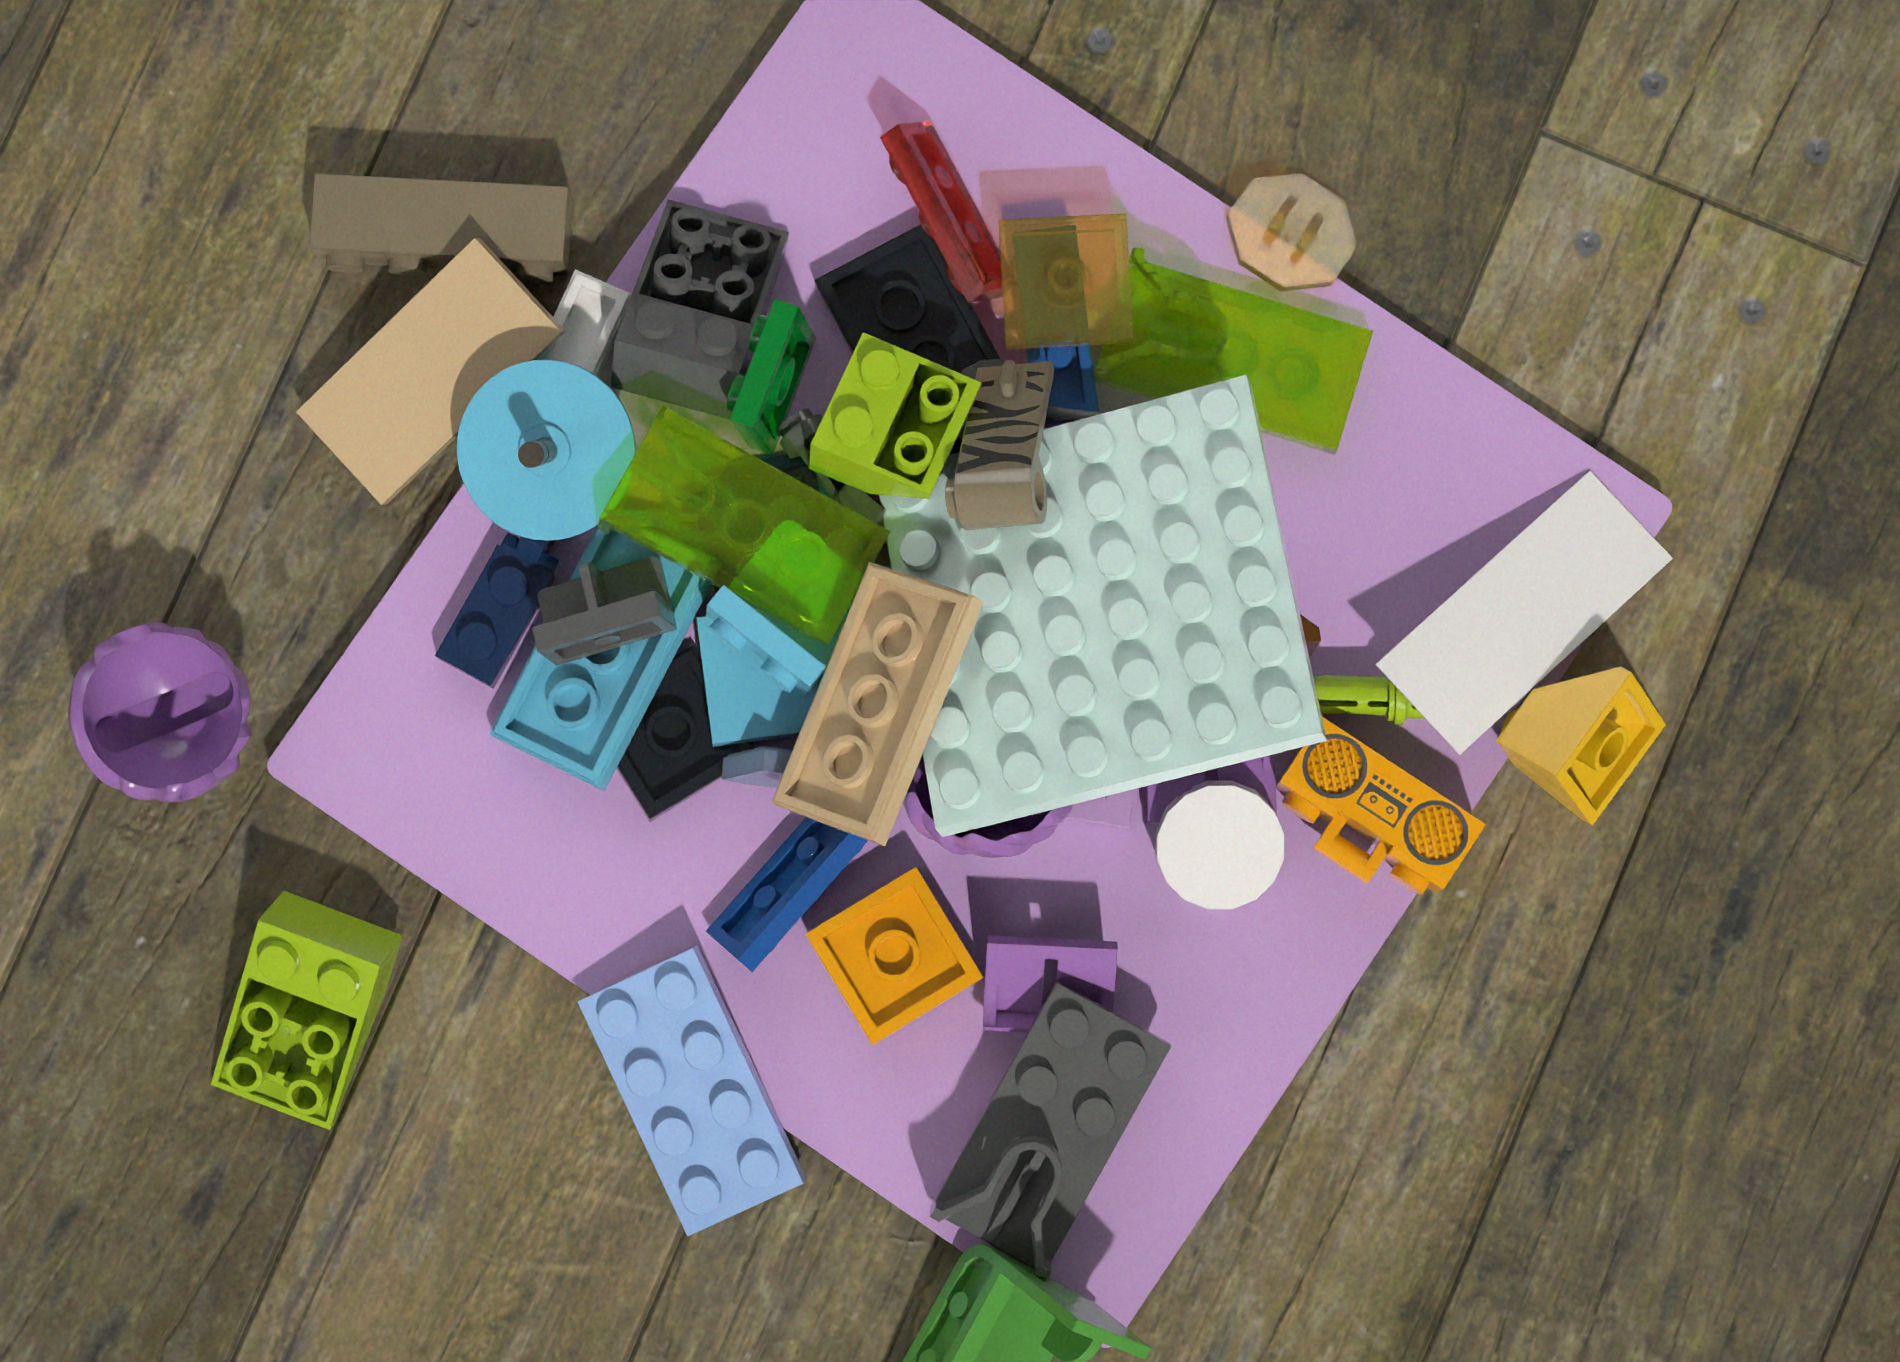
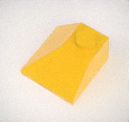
M1617 667L1533 689L1522 705L1516 706L1509 712L1503 722L1501 733L1495 741L1516 768L1580 819L1593 826L1666 726V723L1632 672L1623 667Z

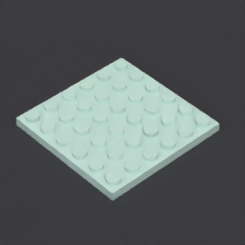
M1247 375L1043 429L1039 457L1046 481L1047 511L1045 521L1042 524L964 530L958 518H950L946 508L945 486L948 479H955L960 452L949 456L930 499L879 495L881 506L886 510L883 520L891 568L973 595L984 602L923 752L935 829L942 837L1327 741L1252 385Z

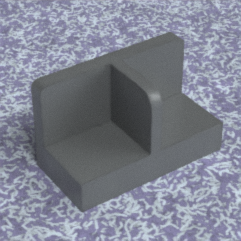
M655 556L600 571L590 562L580 564L579 572L581 578L551 586L538 592V601L544 624L532 627L537 652L556 666L677 630L661 561Z

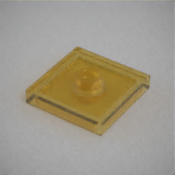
M1126 213L1001 219L998 221L1005 350L1133 343L1134 333Z

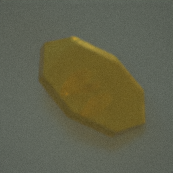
M1303 173L1253 178L1226 216L1238 264L1281 292L1331 286L1358 247L1345 201Z

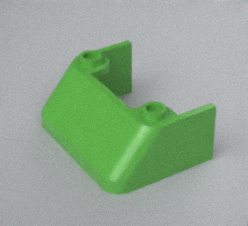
M977 1244L968 1248L958 1259L902 1362H1051L1054 1356L1064 1362H1087L1096 1354L1102 1343L1146 1360L1152 1348L1093 1301L1049 1277L1046 1281L1037 1277L1035 1269L1002 1251L984 1244Z

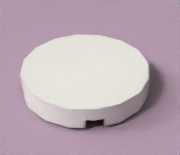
M1232 780L1205 781L1193 786L1191 790L1184 792L1179 798L1177 796L1165 808L1156 829V858L1166 883L1184 900L1206 909H1234L1256 900L1275 882L1284 861V832L1274 809L1255 789Z

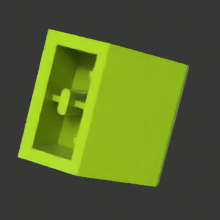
M863 332L810 444L809 469L860 489L867 494L930 499L981 388V382Z

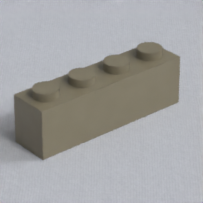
M315 173L309 248L319 262L326 263V269L330 271L361 273L364 271V265L389 266V272L395 275L420 277L427 275V268L443 269L474 238H481L506 267L515 273L519 281L549 283L553 281V275H569L574 201L568 187Z

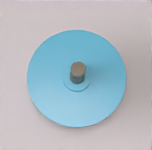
M547 359L522 362L500 371L475 393L463 414L459 426L457 460L468 494L476 506L492 522L513 534L529 539L545 541L566 539L582 534L601 523L615 510L623 499L630 485L635 467L636 444L634 431L629 415L619 397L595 374L568 362Z

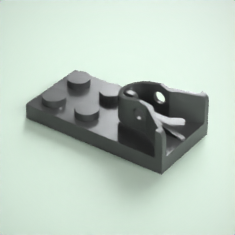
M1056 980L930 1207V1217L938 1222L946 1219L1035 1269V1275L1046 1281L1051 1273V1261L1169 1052L1171 1044Z

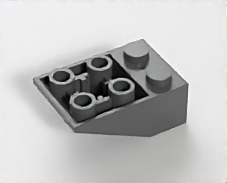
M668 199L614 340L611 387L730 420L732 412L726 409L728 394L738 374L746 376L754 354V352L749 351L751 332L759 315H767L789 232Z

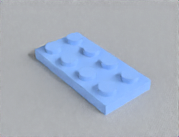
M697 945L578 1001L580 1009L687 1237L795 1188L807 1180Z

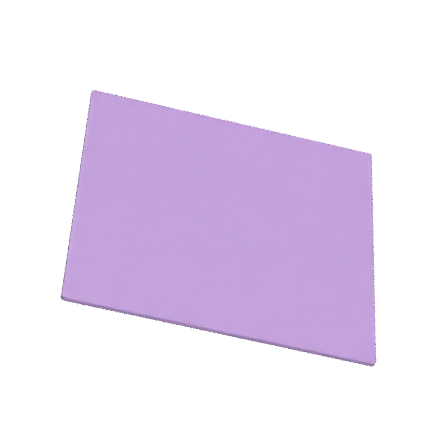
M805 0L606 281V283L632 294L668 199L789 232L787 245L766 316L770 312L774 299L798 306L816 336V341L787 418L805 408H809L813 415L821 414L823 417L850 361L852 352L814 282L815 279L926 221L999 357L1005 361L1012 360L1015 364L1027 363L1012 234L1075 227L1099 412L1106 413L1247 375L1252 385L1299 612L1320 629L1321 642L1309 658L1313 675L1385 676L1375 664L1589 471L1604 484L1653 538L1656 537L1672 512V503L1668 497L919 0ZM613 346L599 378L615 392L624 405L633 427L636 444L633 476L623 499L614 511L683 542L687 537L699 531L689 494L715 488L719 477L727 467L740 460L761 456H788L780 445L783 437L780 435L774 454L771 455L750 448L729 419L612 388ZM1069 422L1044 424V429L1062 425ZM743 476L735 482L753 478V476ZM463 483L267 762L268 772L284 785L589 995L697 945L782 1127L962 1252L977 1244H984L999 1251L1002 1250L946 1219L940 1222L930 1217V1207L1027 1034L1024 1032L983 1031L987 935L1118 942L1113 1012L1169 1042L1171 1048L1051 1261L1049 1278L1098 1304L1127 1328L1417 893L1406 888L1390 876L1394 866L1386 860H1383L1371 880L1366 884L1313 849L1329 823L1318 816L1314 824L1291 812L1281 803L1286 794L1277 788V818L1284 832V861L1275 882L1256 900L1234 909L1203 908L1184 900L1166 883L1156 858V829L1159 822H1147V786L1137 788L1135 791L1129 829L1065 818L1057 825L1054 833L1049 838L1033 844L1026 852L1016 856L998 858L951 853L936 841L928 839L919 833L911 823L904 804H902L886 846L868 840L861 851L853 857L824 890L818 900L809 907L780 940L774 950L751 972L713 939L706 930L806 817L772 804V799L777 790L776 787L725 781L721 778L649 822L617 769L606 790L601 791L491 736L489 733L536 645L532 627L544 623L539 607L494 689L435 657L436 652L497 544L501 545L507 533L519 539L521 537L501 528L483 514L468 494ZM868 494L881 506L879 495ZM598 525L582 534L555 540L548 553L559 560L553 573L556 579L552 586L570 580ZM843 526L835 542L837 554L841 559L863 576L869 562L892 569L887 540L879 547L873 546L859 549L857 546L852 545L845 526ZM703 545L696 548L697 550L705 553ZM714 586L709 588L675 655L693 645L701 658L696 617L706 616L707 604L716 594ZM1587 638L1461 755L1450 746L1426 719L1407 718L1403 725H1393V721H1387L1386 715L1321 714V716L1468 813H1471L1508 758L1495 741L1501 733L1505 718L1513 708L1522 705L1533 689L1558 683ZM798 736L754 741L753 743L756 748L768 746L793 750ZM1300 748L1276 753V785ZM1217 768L1205 771V781H1217ZM1346 824L1339 832V835L1369 855L1376 846V844ZM914 867H917L982 974L983 979L872 1046L805 934ZM1045 959L1042 1001L1046 1000L1056 982L1058 960ZM1102 1343L1101 1347L1103 1348L1112 1347L1104 1343Z

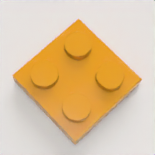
M914 867L805 934L872 1046L983 979L982 974L917 867Z

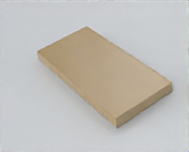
M474 238L306 401L296 413L381 505H385L458 436L463 414L469 402L483 384L510 366L537 360L566 331L481 238Z
M869 562L771 803L809 819L886 846L984 602L973 595Z

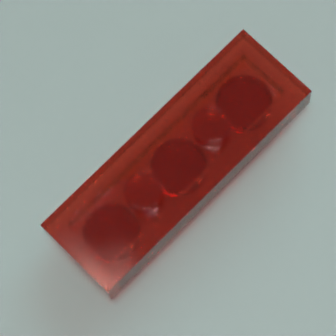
M931 121L897 124L883 134L880 138L889 153L891 170L906 185L918 208V219L922 228L935 240L948 264L947 273L950 281L960 293L964 294L967 302L1000 298L1018 286Z

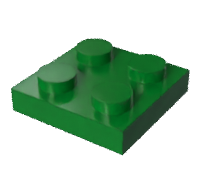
M774 299L768 316L759 315L754 324L749 340V351L754 352L746 376L738 374L734 379L726 404L727 411L732 412L730 421L750 448L771 455L774 454L781 435L778 432V428L787 419L816 341V336L800 308Z

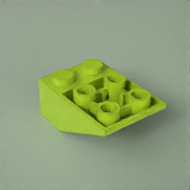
M283 890L258 920L211 1085L331 1130L387 990L403 935Z

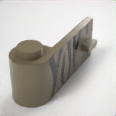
M1008 360L1002 366L977 368L975 380L981 382V388L967 416L955 479H948L945 486L947 512L950 518H958L964 530L1042 524L1045 521L1047 490L1039 451L1055 371L1052 361L1015 364L1014 361Z

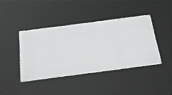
M1589 471L1375 665L1450 746L1461 755L1673 558L1604 484Z

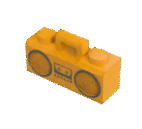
M1322 717L1327 741L1300 748L1276 785L1278 790L1286 794L1281 803L1291 812L1314 824L1318 816L1327 821L1329 824L1313 849L1366 884L1371 880L1383 860H1386L1394 866L1390 876L1419 895H1422L1426 888L1434 893L1442 891L1486 824ZM1345 824L1376 844L1370 855L1339 835Z

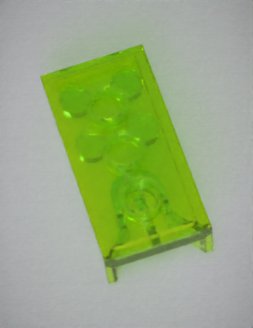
M1133 248L1101 354L1095 367V382L1150 399H1158L1247 375L1252 385L1262 433L1335 455L1373 330L1149 263L1144 258L1145 249Z
M663 405L603 510L597 526L599 530L609 535L611 529L619 532L718 588L725 585L747 604L825 647L830 643L852 603L868 563L875 561L890 533L889 530Z

